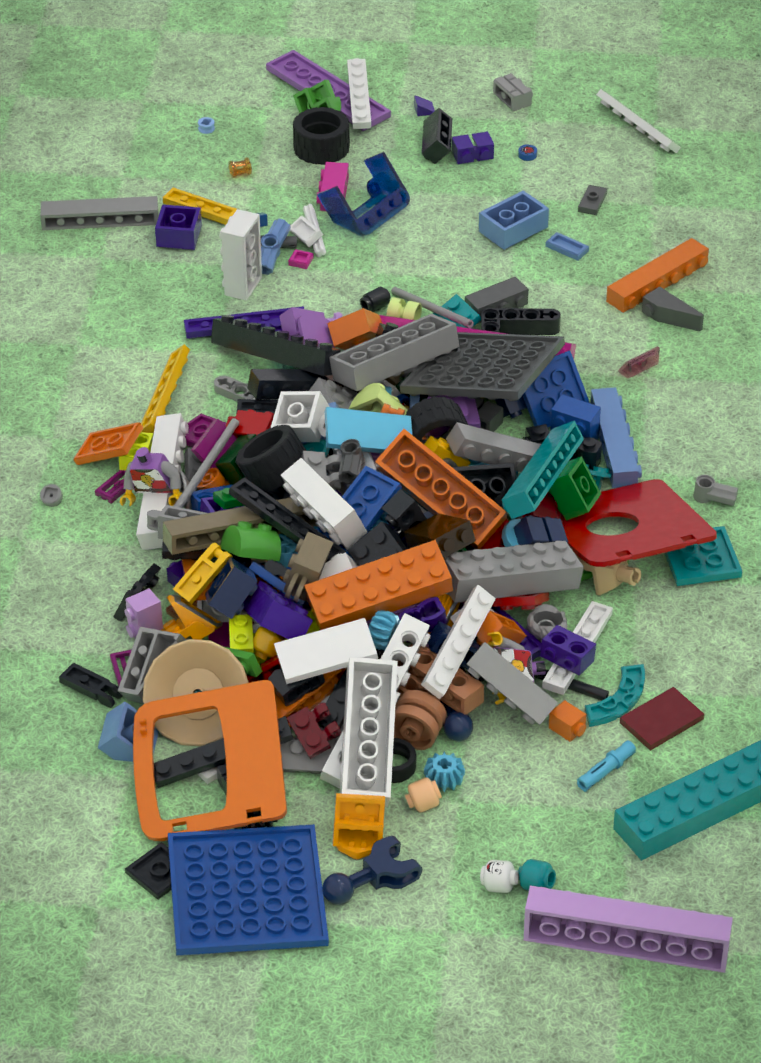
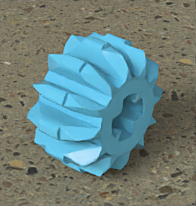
M377 611L369 624L373 643L378 650L385 651L400 623L399 616L393 612Z
M444 751L442 755L435 753L433 758L427 759L424 775L431 781L435 780L438 788L441 787L445 792L448 787L454 790L456 785H461L465 775V768L461 758H456L454 753L446 755Z

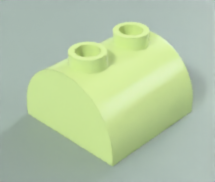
M372 383L363 388L353 399L349 407L352 410L381 413L382 407L386 403L391 405V408L397 410L398 408L404 409V415L408 411L399 403L400 400L390 395L385 390L384 385L380 383Z

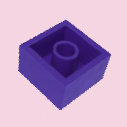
M162 205L155 226L156 247L195 250L202 228L201 207Z

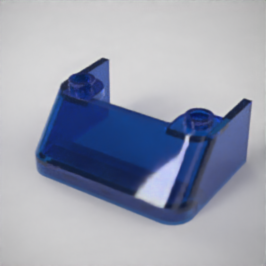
M385 152L364 160L373 176L367 182V191L371 198L354 211L351 210L338 186L317 194L331 220L359 236L372 233L410 202L409 193Z

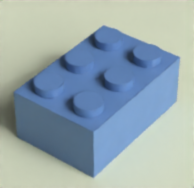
M523 190L479 212V232L505 250L548 228L549 208Z

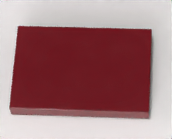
M672 687L621 716L620 724L651 751L704 720V713L675 687Z

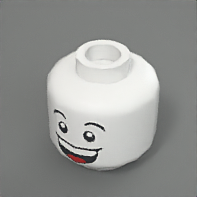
M490 860L486 866L482 867L480 873L481 884L489 892L509 893L513 886L518 884L519 880L518 870L514 869L510 861Z

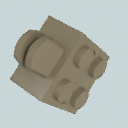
M310 532L307 533L304 540H299L295 549L298 554H292L288 564L291 570L287 569L282 580L286 583L283 590L286 593L285 598L289 599L292 595L294 596V602H298L299 599L308 602L304 585L319 580L334 542Z

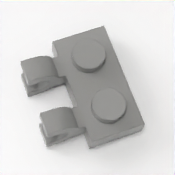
M303 451L302 459L334 490L341 489L342 481L339 480L338 474L342 455L334 454L325 458V452ZM326 470H330L335 473H332L328 476L326 474Z

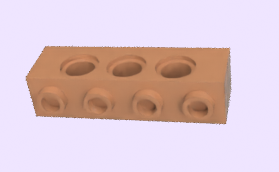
M421 646L417 652L421 656L415 667L410 666L408 673L416 676L422 683L437 654L428 647L424 648ZM397 660V666H403V663ZM459 668L440 701L464 715L468 714L484 702V685Z

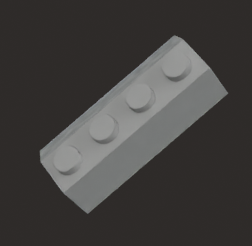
M486 642L479 647L466 664L470 667L467 671L476 679L482 677L488 683L485 686L496 695L498 692L506 697L504 702L514 710L517 707L524 712L522 717L532 725L535 722L540 725L558 704L556 700Z

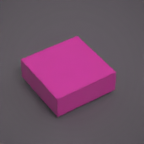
M295 249L288 260V265L307 269L314 258V253Z

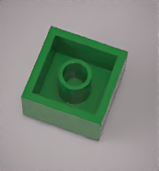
M582 456L570 460L549 489V493L553 495L557 502L559 512L563 514L566 520L588 513L601 495Z

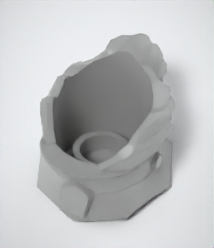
M539 605L527 617L526 630L542 643V639L556 625L567 629L565 612L559 611L552 605Z

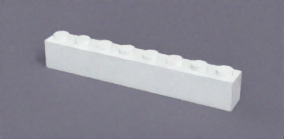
M181 413L156 417L150 452L164 454L169 462L179 469V472H182L181 463L184 462L183 449L186 448L185 436L189 432L188 423L183 420ZM143 493L136 532L142 550L162 548L163 539H158V531L147 528V512L150 510L162 511L166 505H169L168 499L173 493Z

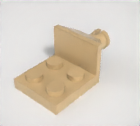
M577 556L584 566L583 569L593 574L596 595L600 596L618 587L623 582L635 586L641 579L640 569L629 567L627 561L611 566L595 567L587 564Z

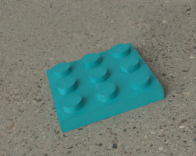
M725 526L713 527L717 533V538L714 541L694 544L664 553L676 586L742 577V569Z

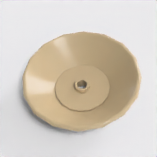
M188 639L169 646L153 660L144 678L143 703L193 694L196 690L203 692L249 682L243 665L229 649L211 640ZM216 709L163 718L155 723V728L162 736L180 745L203 746L224 738L220 716Z

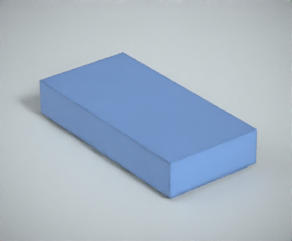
M558 232L546 241V247L577 261L589 252V246Z

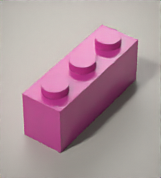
M326 162L325 169H321V181H319V192H317V204H320V211L343 212L349 180V163Z

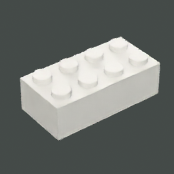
M237 209L233 216L229 217L228 223L221 229L219 238L222 240L220 250L223 258L221 271H223L224 276L222 287H224V294L226 296L247 301L262 278L260 215Z
M302 458L281 474L285 482L283 487L291 495V500L298 507L301 505L304 508V513L311 520L314 518L317 521L318 527L324 533L327 531L330 534L331 540L338 546L341 544L348 550L368 533L355 510Z

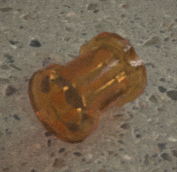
M248 157L237 162L229 161V171L232 178L244 173L252 174V167Z

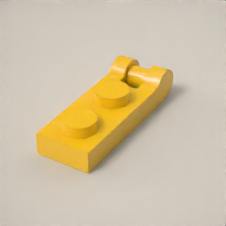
M212 543L173 588L174 592L192 605L222 570L230 557L233 558V556L227 551L223 552L221 546L217 543ZM213 557L218 558L215 563L210 561Z

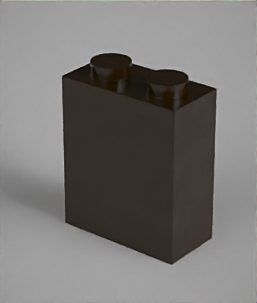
M439 513L403 532L408 549L436 540L443 558L476 541L470 520Z

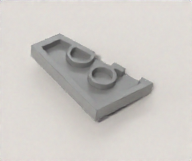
M297 737L292 741L281 744L283 772L300 771L320 774L334 749L333 740L329 741L330 749L312 759L308 757Z

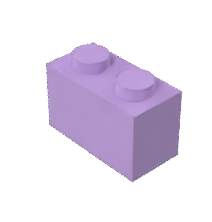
M150 588L126 598V609L124 610L128 620L126 630L131 638L134 637L136 639L140 627L156 630L163 629L161 601Z

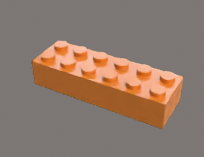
M405 429L398 434L375 461L376 469L385 476L399 482L402 490L433 515L439 513L470 520L476 539L470 545L475 549L480 550L507 519V512Z
M436 540L304 585L306 598L319 631L362 618L368 621L375 616L377 611L394 612L420 603L428 598L453 591L452 577Z

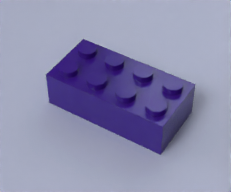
M261 580L259 583H256L258 585L252 596L246 597L243 602L245 604L243 609L260 626L287 639L305 635L313 621L307 615L308 611L297 602H294L291 597L289 599L285 598V594L280 590L277 593L269 584Z

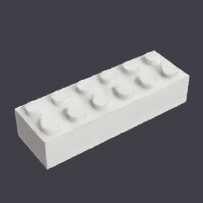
M350 657L346 676L340 793L385 796V807H388L391 798L398 661Z

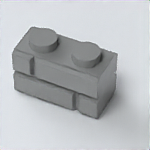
M512 73L494 79L493 93L512 111L531 106L533 92L531 88H527L522 83L521 79H517Z

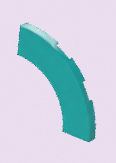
M644 664L621 667L622 678L616 693L600 702L585 705L589 727L614 721L635 706L644 689Z

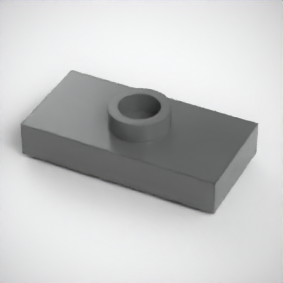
M589 185L578 206V212L597 216L607 195V188Z

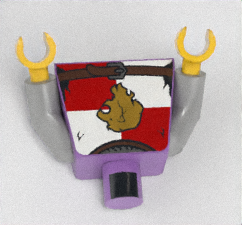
M146 447L138 449L133 461L128 464L125 472L123 489H126V492L120 498V504L123 506L126 498L130 500L129 506L133 505L136 501V496L132 493V490H134L135 493H173L169 497L168 502L170 506H174L182 494L179 490L181 489L179 469L171 464L162 453H149Z
M499 632L487 634L493 640V642H488L487 644L491 647L496 646L493 649L531 681L534 682V675L546 674L545 662H532L531 651L525 650L524 646L502 637ZM500 692L497 693L499 700L495 701L496 705L503 703L506 699Z

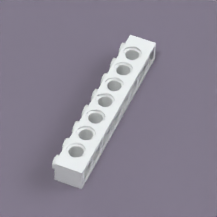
M404 613L381 657L382 660H399L403 663V666H397L395 704L401 694L397 692L400 685L405 687L411 675L408 673L410 666L415 667L421 656L417 652L421 646L426 647L431 636L428 634L430 625ZM403 641H410L413 646L407 647L403 644ZM343 731L320 776L321 780L339 789Z

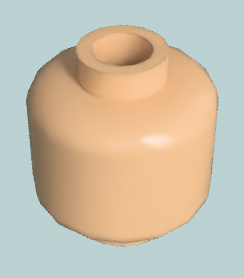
M427 777L409 784V794L405 795L410 809L415 807L419 813L437 807L440 803L439 799L442 798L436 781H431Z

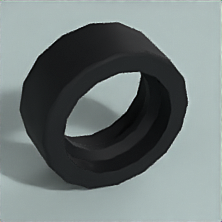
M394 738L393 754L401 755L408 760L400 766H392L391 783H400L408 780L415 773L416 751L411 743L406 740Z

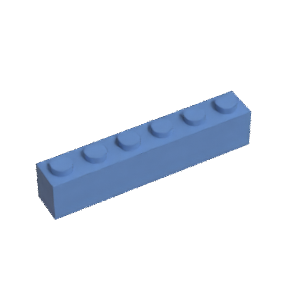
M616 387L591 389L590 404L601 407L599 440L602 443L606 467L610 469L612 488H618L638 483V478L642 477L641 465H637V451H633V437H629L630 425L626 423V411L622 409V396H618Z

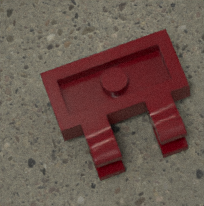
M325 702L317 705L311 712L308 707H305L287 717L288 723L310 759L330 749L329 741L339 737L342 733L336 721L327 725L323 731H321L317 722L331 715Z

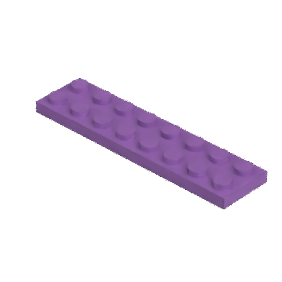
M295 50L266 63V70L299 91L311 88L323 80H329L335 97H340V112L345 114L349 123L352 124L349 84ZM369 97L371 127L390 118L391 110Z

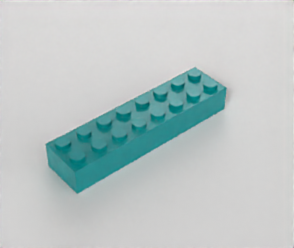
M761 740L616 809L614 812L613 829L642 861L760 803Z

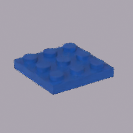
M570 350L556 355L522 395L534 426L546 424L547 427L551 426V409L561 395L590 403Z

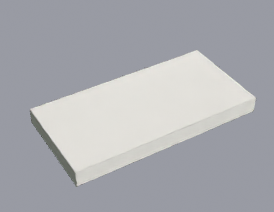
M365 618L274 643L286 684L346 668L350 657L378 659Z

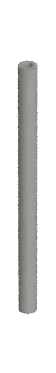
M393 287L391 290L393 295L407 301L421 303L423 308L463 326L471 328L474 324L472 320L400 288Z
M232 418L174 504L175 507H184L239 425L237 419Z

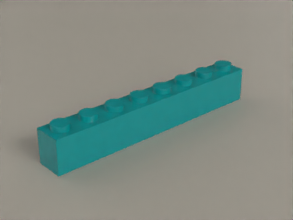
M575 420L553 428L503 497V508L509 513L511 519L536 510L584 440Z

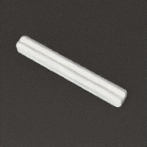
M308 204L304 206L305 218L320 230L313 205ZM322 237L313 244L317 257L326 254Z

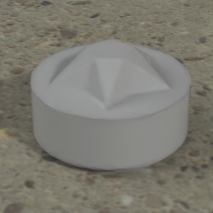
M49 484L42 488L40 498L46 506L53 507L61 503L63 494L57 485Z

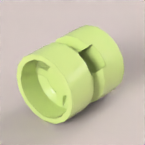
M393 297L389 302L386 316L418 320L421 318L422 305L413 301L406 303L404 299Z

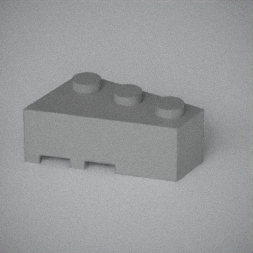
M140 627L118 692L129 701L143 703L144 678L153 660L169 646L183 642L186 639L181 634Z

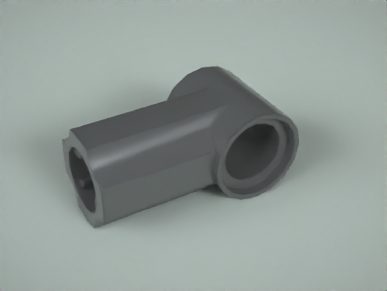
M356 439L346 440L340 447L342 458L338 477L340 481L347 485L353 483L365 462L360 443Z

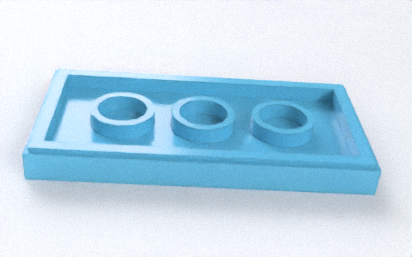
M326 407L324 411L326 448L341 449V444L344 441L356 439L359 441L363 452L383 453L403 429L412 434L411 416Z

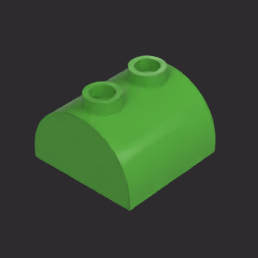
M238 521V526H229L222 536L221 549L238 557L280 561L281 540L275 530H271V525L259 523L258 528H252V523Z

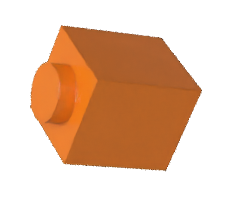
M564 700L549 713V729L571 742L574 738L582 736L585 732L586 713Z

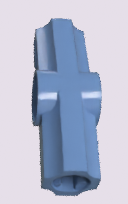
M284 219L274 220L269 232L261 239L262 274L269 275L273 273L276 259L280 255V247L291 229L290 224Z

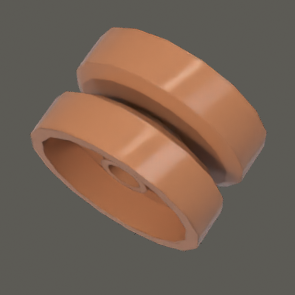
M408 690L402 693L395 705L394 738L406 740L416 750H426L432 747L447 717L443 704L436 697L420 690Z

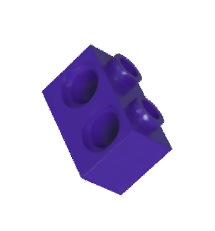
M556 625L542 639L540 657L580 676L594 662L596 643Z

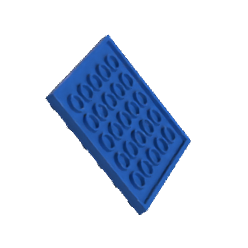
M315 824L168 833L176 956L329 946Z

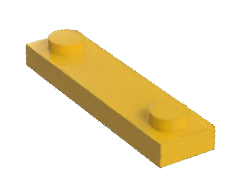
M172 188L163 196V204L201 207V217L225 225L228 223L229 217L233 216L237 210L236 208L176 188Z

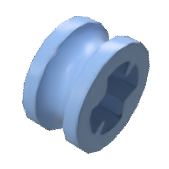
M210 117L199 119V132L203 134L212 133L215 130L214 120Z

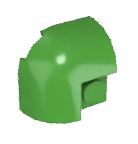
M323 80L313 87L305 88L293 95L299 113L316 107L341 110L340 97H335L329 80Z

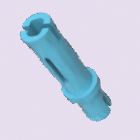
M627 740L616 750L609 751L602 761L577 779L578 787L586 792L613 769L620 768L627 758L636 753L635 745Z

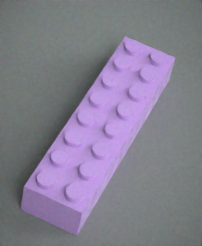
M530 886L525 906L524 941L725 973L733 917Z

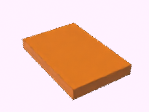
M140 422L91 432L74 457V462L76 465L127 455L141 433L143 426Z

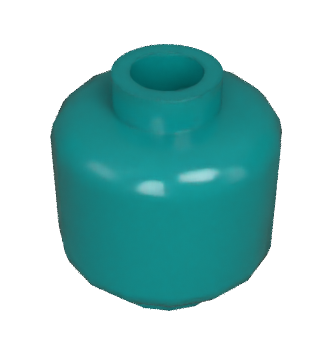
M529 859L518 869L520 885L526 891H529L530 886L551 889L555 884L556 872L553 870L552 865L546 861Z

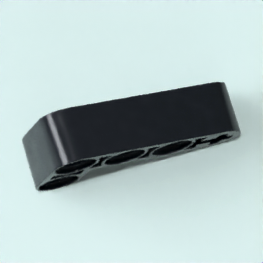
M487 308L481 314V330L515 335H555L560 332L561 313L556 309Z

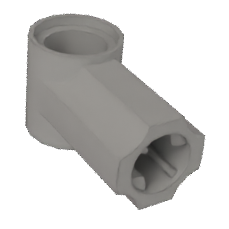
M700 475L696 478L693 498L699 503L715 501L734 506L738 488L716 483L714 478L709 475Z

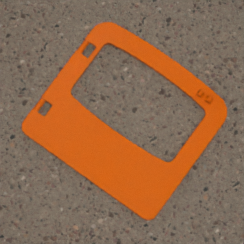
M261 680L145 703L137 710L134 716L133 731L134 780L141 829L148 839L167 841L168 833L226 830L248 826V824L275 821L285 817L287 814L279 723L275 688L271 681ZM216 709L221 720L226 755V806L220 811L162 820L158 808L154 777L153 738L155 723L163 718ZM261 810V816L248 818L247 813ZM187 824L186 830L174 832V826Z

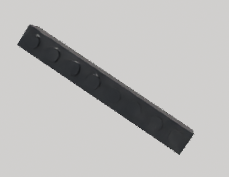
M222 315L221 318L213 319L211 343L318 375H332L329 357L341 352L340 349L333 348V344H319L316 339H304L302 335H289L288 331H275L274 327H261L260 323H247L248 320L234 319V316Z

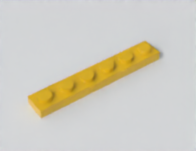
M185 344L171 353L141 422L143 426L141 432L154 434L156 417L165 415V408L171 401L170 396L177 387V379L183 373L181 371L182 367L188 361L187 356L190 349Z

